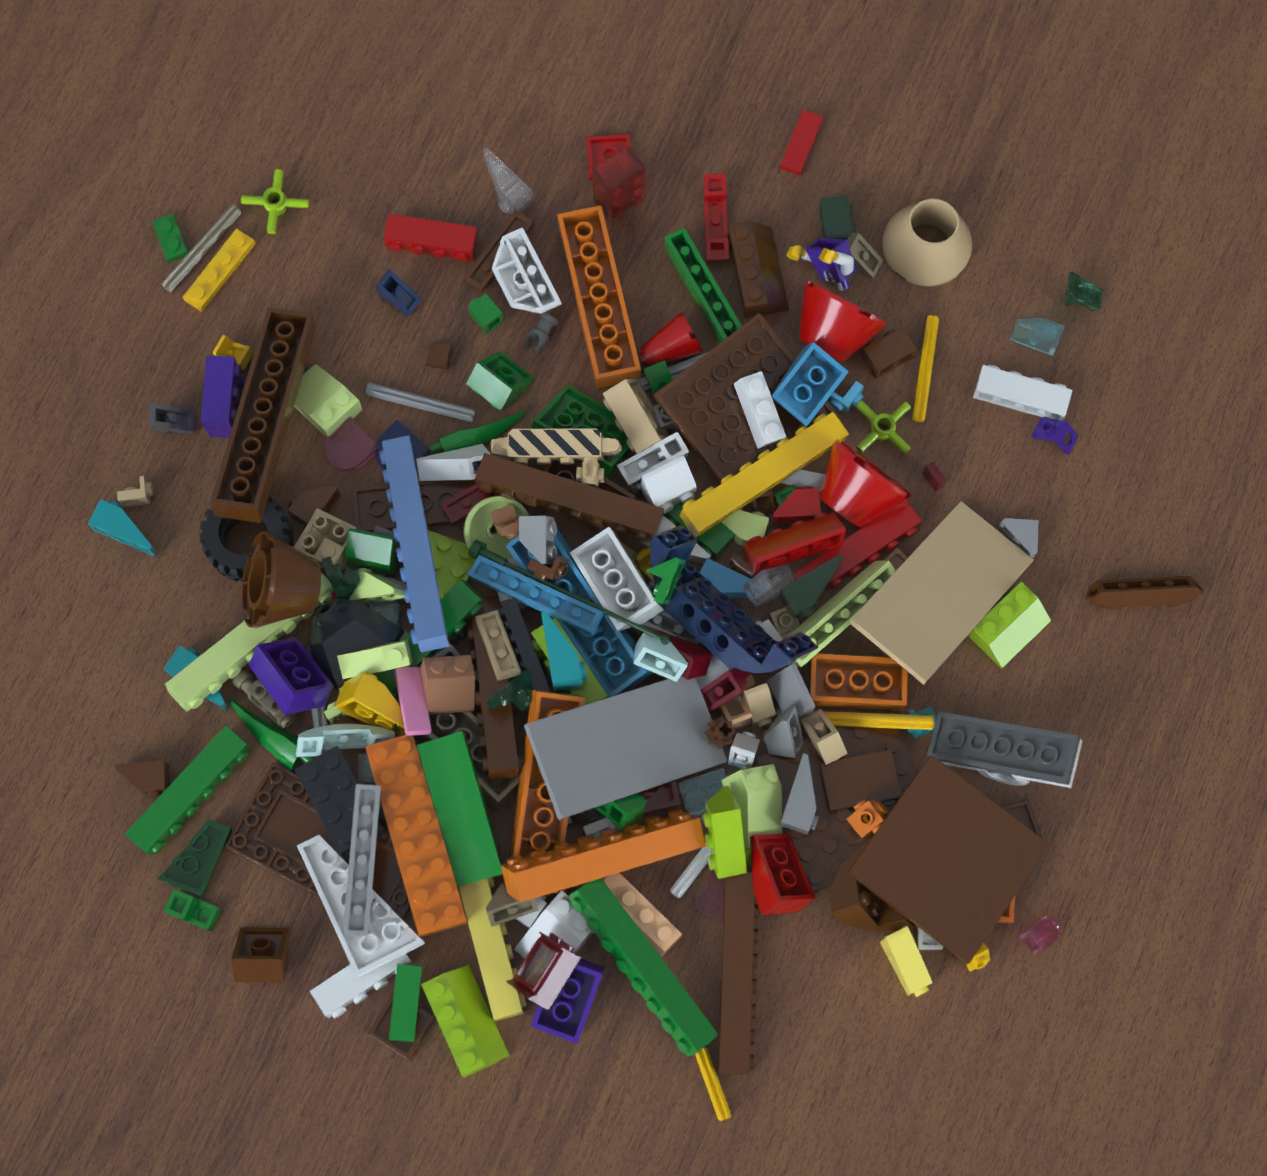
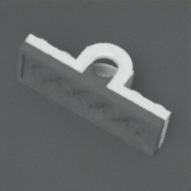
M938 711L927 758L932 755L945 765L977 770L981 775L1005 784L1024 786L1031 780L1071 788L1083 741L1078 735Z

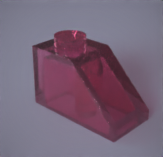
M1045 915L1023 932L1020 938L1034 955H1037L1046 950L1062 935L1059 931L1061 928L1052 917L1048 918Z

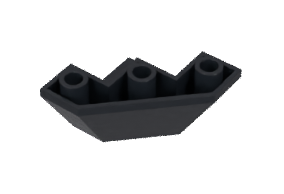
M337 598L324 601L313 617L309 646L313 659L333 684L332 690H337L344 685L345 681L351 679L342 678L338 655L400 641L405 631L364 604Z

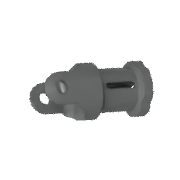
M545 312L541 314V320L536 328H532L523 344L524 349H528L532 342L538 341L535 348L537 354L542 352L549 341L548 336L554 327L559 325V321Z

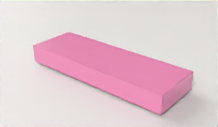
M419 667L395 668L394 675L406 736L430 734L431 725Z

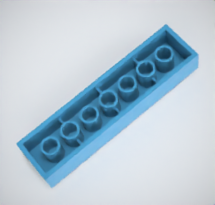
M557 528V533L554 536V545L557 549V556L569 559L567 563L568 571L560 581L547 578V581L603 607L572 558L570 552L573 550ZM518 535L506 544V547L522 569L534 574L535 571L527 567L531 559H537L519 541ZM607 614L603 615L593 635L557 619L608 695V698L631 691L654 674L650 670L633 664L636 643L626 629L617 631Z

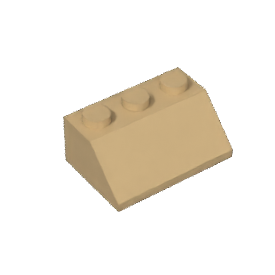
M637 378L625 379L603 393L605 406L615 414L617 418L615 423L627 435V444L633 452L636 451L638 454L670 436L666 429H660L653 405Z

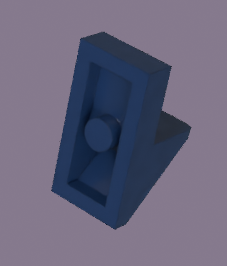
M388 269L375 285L383 302L389 301L404 316H409L422 300L391 269Z

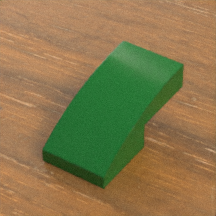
M173 889L163 912L212 932L222 909Z

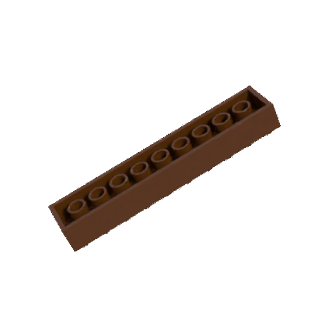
M267 308L211 498V505L215 516L256 523L262 522L315 333L314 319L311 313Z

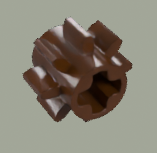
M721 716L716 721L712 720L707 723L710 728L704 734L707 735L709 744H717V748L720 749L725 744L733 743L731 737L736 731L732 726V721H724V718Z

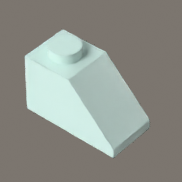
M643 632L635 644L633 664L677 682L688 666V662L671 642L663 645L659 639Z

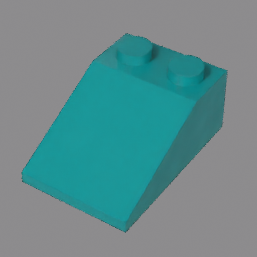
M541 612L554 692L564 693L582 690L583 682L587 681L584 661L579 662L578 654L548 613Z

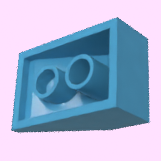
M813 342L806 345L793 361L771 397L802 424L807 426L849 371Z

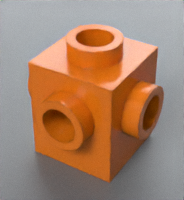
M864 799L854 807L855 812L847 818V821L859 836L864 838L871 833L875 834L887 817L886 813L888 811L880 801L875 799L866 801Z

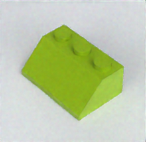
M1020 582L968 634V637L1002 669L1051 622V619L1039 598L1024 583Z
M724 786L706 802V812L703 813L705 827H708L709 834H705L707 848L711 850V855L707 856L710 870L715 871L718 879L747 873L741 808L729 786Z

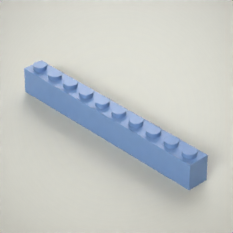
M410 436L382 441L383 450L379 451L382 465L386 464L387 468L383 470L385 483L390 485V489H386L388 502H393V508L389 510L392 523L396 522L397 528H393L395 541L400 542V548H396L399 562H403L404 568H400L402 582H407V588L403 589L406 603L410 602L411 609H407L410 624L414 623L415 628L411 630L413 644H418L420 652L449 647Z

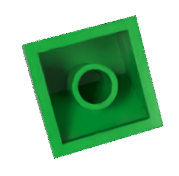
M499 351L477 362L466 384L476 394L488 400L494 408L502 411L514 404L535 377Z

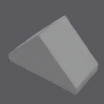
M1013 518L1002 520L998 528L1011 542L1034 559L1038 552L1039 520Z

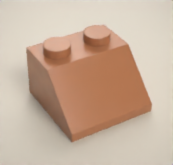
M471 655L423 658L420 674L428 714L474 711L475 674Z

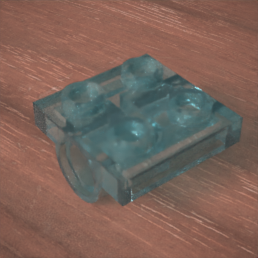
M724 768L677 784L685 811L699 817L702 827L705 826L703 813L706 812V802L723 787L721 780L727 777Z

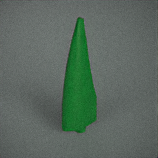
M524 410L490 424L458 430L437 439L438 442L428 446L431 454H434L441 450L443 453L479 444L485 446L492 439H496L526 414V411Z
M234 699L229 700L250 732L291 772L302 761L307 763L315 758L313 756L297 757L298 737L260 718Z

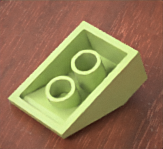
M316 363L303 374L294 407L330 441L363 410L360 401L343 384Z
M774 764L739 770L721 780L723 787L729 786L741 808L745 849L751 848L750 837L752 835L783 834V827L780 826L782 820V786Z

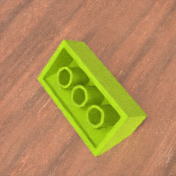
M469 965L443 973L421 984L462 1077L465 1078L510 1056Z

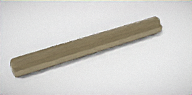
M230 205L162 281L161 285L165 290L172 292L241 215V210L236 205Z

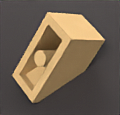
M767 683L744 691L743 700L752 714V727L759 726V728H764L771 725L772 720L775 719L776 712Z
M822 709L800 719L817 753L826 765L848 754L839 732Z

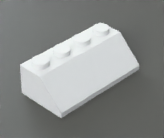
M610 527L570 552L603 608L639 625L663 611L660 603L653 601L655 595H653L652 590L619 537ZM609 616L617 631L632 627Z

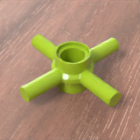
M280 169L275 170L273 187L267 189L263 196H241V204L264 205L265 209L269 212L267 233L269 234L276 233L278 215L283 214L287 207L309 208V199L287 198L281 191L284 171ZM273 200H279V202L275 204L271 203Z
M862 400L856 405V408L872 422V432L856 446L860 453H863L876 440L885 441L888 439L904 454L911 449L895 432V422L911 409V406L906 401L890 415L885 413L877 415ZM885 424L889 429L886 431L881 430L878 425Z

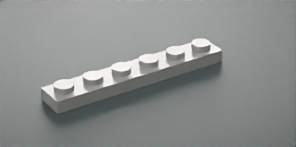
M356 784L344 935L368 936L381 786Z

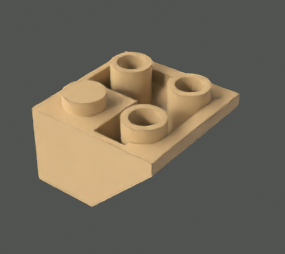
M317 508L294 548L318 561L320 567L341 576L348 564L345 558L347 533L349 528L357 529V527Z

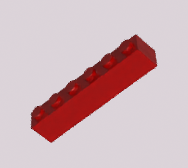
M905 501L844 539L842 545L829 549L791 575L789 582L805 603L811 600L816 602L825 595L824 591L830 587L835 589L840 586L846 576L849 574L851 577L855 576L863 569L862 566L867 562L871 564L877 561L882 556V552L887 549L892 551L899 546L901 539L906 536L909 539L917 534L922 520L909 503Z

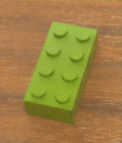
M553 618V622L578 654L579 662L584 661L557 619ZM542 625L531 632L532 644L538 659H544V668L551 677L544 627ZM585 661L587 681L583 682V689L564 692L565 694L585 697L584 705L608 698V695Z

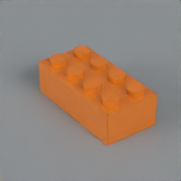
M816 654L810 659L809 694L815 707L904 711L907 706L908 671L889 657Z

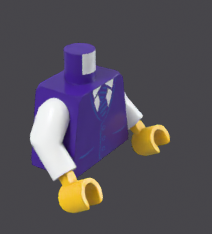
M821 237L804 250L799 245L791 246L786 255L795 261H798L800 256L804 260L811 261L823 281L835 282L839 291H843L851 286L848 277L856 272L854 258L846 239Z

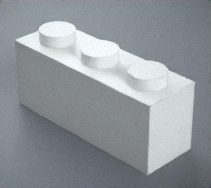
M762 371L743 377L735 382L734 387L757 448L768 446L786 438Z

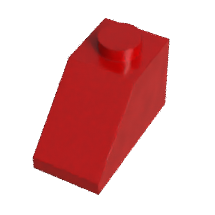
M802 486L796 489L774 512L772 523L788 524L801 520L805 522L813 520L814 516L821 513L819 488L813 489L812 486Z

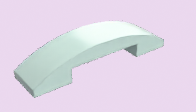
M363 724L321 726L298 735L296 756H320L322 750L332 749L336 746L339 749L365 748V746L395 738V732Z

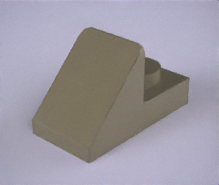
M852 233L848 244L854 258L856 272L874 279L883 259L859 233Z
M501 883L488 903L486 911L491 927L538 911L535 898L519 902L512 896H508L504 884Z

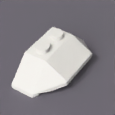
M523 227L502 236L492 271L511 308L541 314L561 305L562 303Z

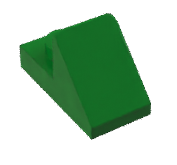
M673 558L646 570V572L662 578V581H659L654 588L653 595H655L653 601L668 605L686 560Z

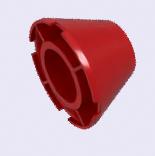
M809 280L805 282L799 339L807 344L814 342L831 357L844 362L887 326L888 323L868 313L815 283L813 284Z
M838 439L835 440L820 493V498L833 510L861 528L910 499L912 494L895 479L890 478L881 468L842 441L840 443Z

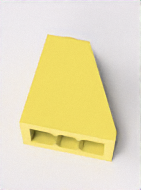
M908 926L885 937L880 944L907 995L909 996L914 993L918 997L929 991L927 986L933 982Z

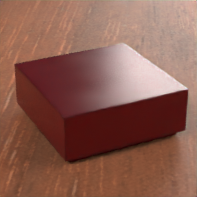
M931 462L925 466L923 475L937 492L943 488L946 478L937 466Z

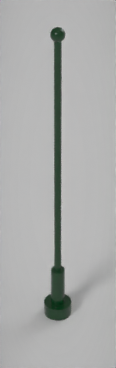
M478 539L470 546L468 555L471 558L477 559L480 555L504 567L507 566L659 639L663 645H667L670 642V638L667 635H659L547 580L535 577L532 573L509 563L508 559L488 550L487 544Z

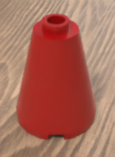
M681 312L640 347L641 353L638 356L644 366H650L663 360L666 363L694 356L703 352V349L683 312Z

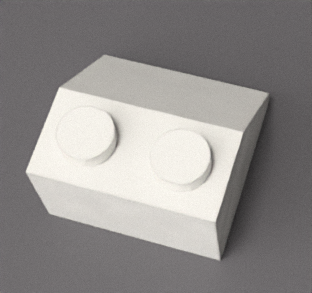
M684 455L641 476L642 493L647 502L663 508L664 514L671 511L674 505L680 502L686 503L696 495L697 486Z

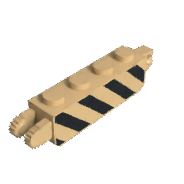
M597 428L512 429L508 433V437L491 440L492 455L508 457L511 461L522 465L528 464V461H537V464H551V461H560L561 464H574V461L598 462V460H604V456L618 455L622 449L618 440L604 438Z

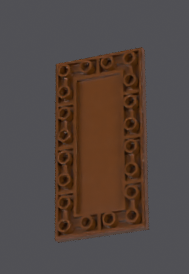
M274 762L269 767L224 846L230 851L319 898L318 891L297 845L320 835L348 865L350 855L345 858L340 855L298 775ZM378 817L386 835L376 840L372 889L404 920L410 909L409 901L386 821Z

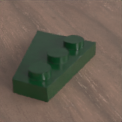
M208 819L189 841L187 847L180 855L175 857L172 861L173 863L157 879L204 897L224 851V846L232 832V828Z

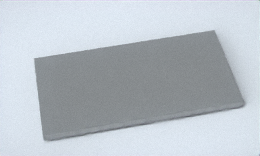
M680 676L677 682L667 679L524 725L558 820L727 762L723 748L718 749L717 744H709L707 735L704 734L710 728L707 723L712 721L696 678L687 680Z

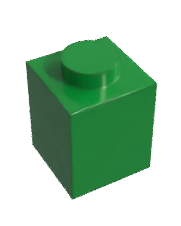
M486 293L481 297L474 298L468 306L469 315L486 335L504 322L503 313Z

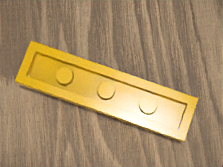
M236 228L184 294V301L203 312L256 244L255 240Z

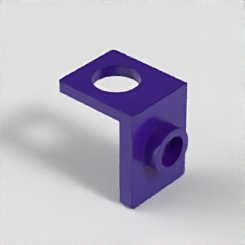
M1041 417L1032 437L1034 439L1056 442L1062 451L1069 455L1078 435L1067 421ZM1069 433L1070 441L1065 445L1064 439L1066 434Z

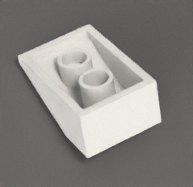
M561 890L514 950L525 959L536 940L541 936L539 934V931L547 936L550 932L557 935L563 941L575 948L573 953L576 954L594 932L587 927L585 919L572 907L568 895Z

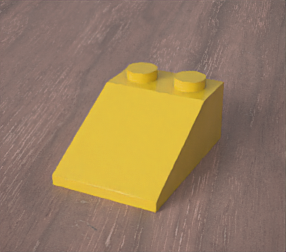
M363 672L344 682L335 702V708L366 725L392 730L395 732V738L406 735L400 705L387 687L377 680L378 678L375 675Z

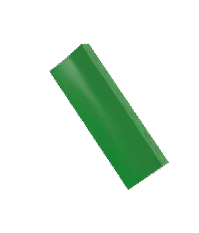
M459 731L418 744L417 748L457 887L503 874L501 869L503 862L465 731Z

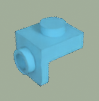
M856 381L843 398L833 392L827 401L836 412H842L846 415L853 405L856 407L863 399L862 391L864 386Z

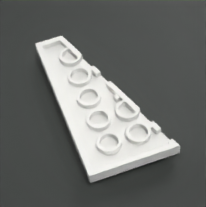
M320 835L297 845L356 977L359 978L425 944L373 889L368 936L344 935L349 865Z

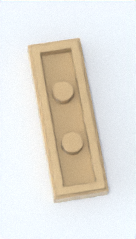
M496 610L475 616L477 627L497 681L521 675L519 664L499 611Z

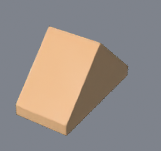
M742 696L719 707L724 721H732L734 730L751 724L752 714Z

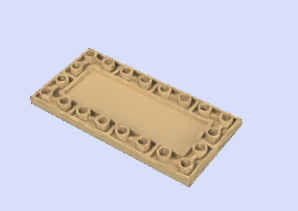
M961 501L854 615L849 623L917 680L925 684L1031 565L1034 559Z

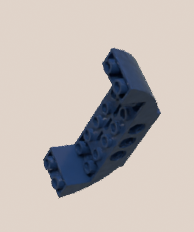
M680 525L653 535L651 567L673 558L686 560L670 601L663 609L730 670L737 668L753 673L771 672L810 654L818 648L811 638L801 631L779 642L774 640L760 625L749 618L745 611L739 609L730 601L727 595L720 592L709 579L701 575L692 564L687 562L698 541L689 529ZM653 574L655 584L662 581L661 577Z

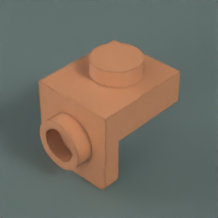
M512 504L491 511L498 534L508 538L519 535V517H517Z

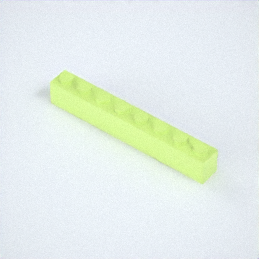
M321 573L319 598L314 610L310 613L259 628H250L243 621L165 683L168 693L186 712L191 708L199 707L206 696L210 693H216L226 680L236 677L241 672V668L248 663L250 664L258 644L278 641L285 633H291L302 619H308L312 616L315 609L323 604L324 601L331 600L333 597L332 593L334 592L333 584Z

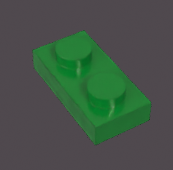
M170 214L152 221L167 262L185 257L188 251L174 215Z

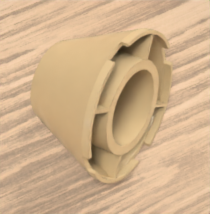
M927 199L904 207L890 219L883 234L882 249L889 267L894 273L897 272L904 277L907 282L920 286H937L953 280L965 268L971 256L972 238L966 223L950 204L939 199ZM920 225H932L941 229L948 239L938 243L927 242L919 238L913 228Z

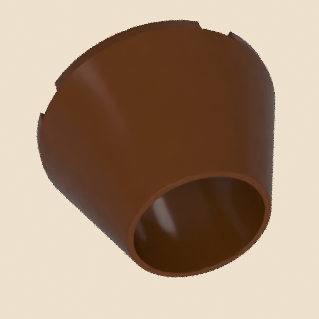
M264 531L260 532L252 543V546H256L253 556L248 555L242 584V610L247 611L249 619L245 618V623L250 628H259L312 612L317 604L321 588V569L318 561L273 534Z

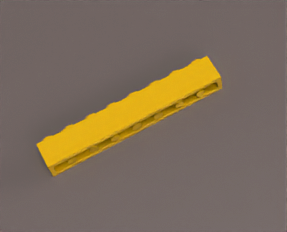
M831 412L827 416L825 413L814 419V424L810 427L803 426L795 432V437L790 440L786 437L776 445L778 448L770 452L768 449L757 457L759 460L755 463L747 462L739 468L740 472L735 476L729 474L720 481L721 485L715 489L711 486L701 493L702 497L695 501L693 498L687 501L682 506L683 510L679 516L693 536L697 538L830 451L836 439L840 443L845 441L849 433L835 413Z

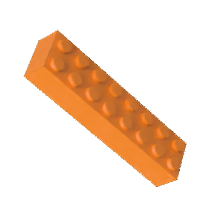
M599 205L557 214L560 236L596 389L617 385L625 379H640L641 367L602 206Z
M532 689L528 723L584 706L585 697ZM527 732L508 859L517 856L526 858L531 856V852L536 850H553L555 845L565 843L568 817L558 820Z
M403 735L365 746L375 785L381 786L380 803L418 936L421 938L466 924L467 919L414 736Z
M675 809L669 811L667 816H651L645 819L646 822L640 824L635 822L624 830L615 831L614 829L601 831L600 836L593 838L591 836L580 837L573 844H557L553 850L545 851L541 849L533 851L531 856L526 858L521 856L510 858L507 860L508 863L501 865L507 894L519 902H524L705 847L700 818L689 812H684L682 809Z

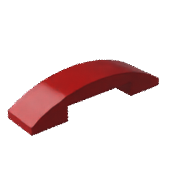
M703 174L706 261H729L726 174Z

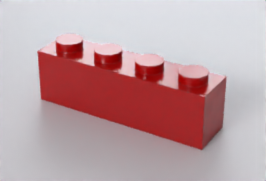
M388 214L383 239L386 248L392 251L405 250L416 255L425 253L437 258L450 257L457 261L465 262L467 260H474L478 232L477 227Z

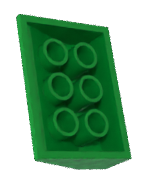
M569 384L553 398L532 422L531 429L597 428L604 438L618 440L622 447L621 452L618 455L604 456V460H598L599 468H604V477L609 480L618 471L617 465L624 462L631 452L626 441L628 437L624 431L617 427L615 423L617 418L613 411H609L605 405Z

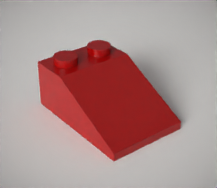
M790 833L752 835L750 837L753 892L762 915L800 912L816 899Z

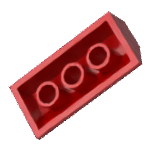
M826 512L820 513L808 522L801 520L792 524L791 528L785 530L778 528L771 531L768 536L762 538L761 536H755L749 539L748 543L745 544L744 552L752 572L756 576L842 545L846 533L845 526L834 512L830 514Z

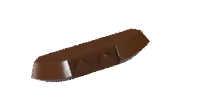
M1191 576L1098 580L1089 586L1085 599L1096 606L1112 610H1121L1124 607L1138 608L1140 606L1161 607L1167 605V607H1174L1188 603L1205 592Z

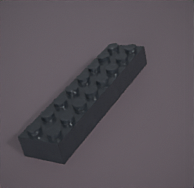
M515 597L502 601L501 607H499L502 620L505 619V628L507 633H510L511 645L516 647L514 648L517 660H520L522 674H526L525 682L527 687H531L530 695H532V689L550 691Z

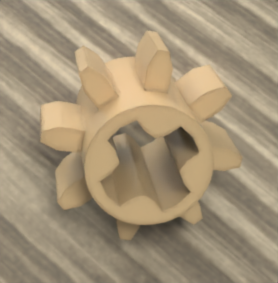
M584 461L582 462V467L576 468V481L598 488V483H604V468H599L600 464L598 462Z

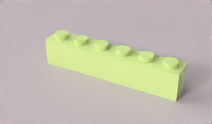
M874 561L787 636H792L801 631L808 635L818 646L816 650L788 664V666L795 663L797 667H802L850 625L849 622L854 615L896 571L890 561Z

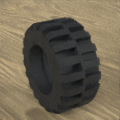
M269 496L262 521L266 524L269 533L292 546L294 543V538L291 534L293 532L292 525L280 504ZM207 509L204 514L207 520L201 521L200 529L203 532L199 534L200 542L203 545L201 548L212 566L221 575H227L230 580L235 582L238 579H241L243 582L248 555L253 556L254 551L248 554H236L231 552L226 545L229 531L234 525L243 520L218 517L214 515L213 509Z

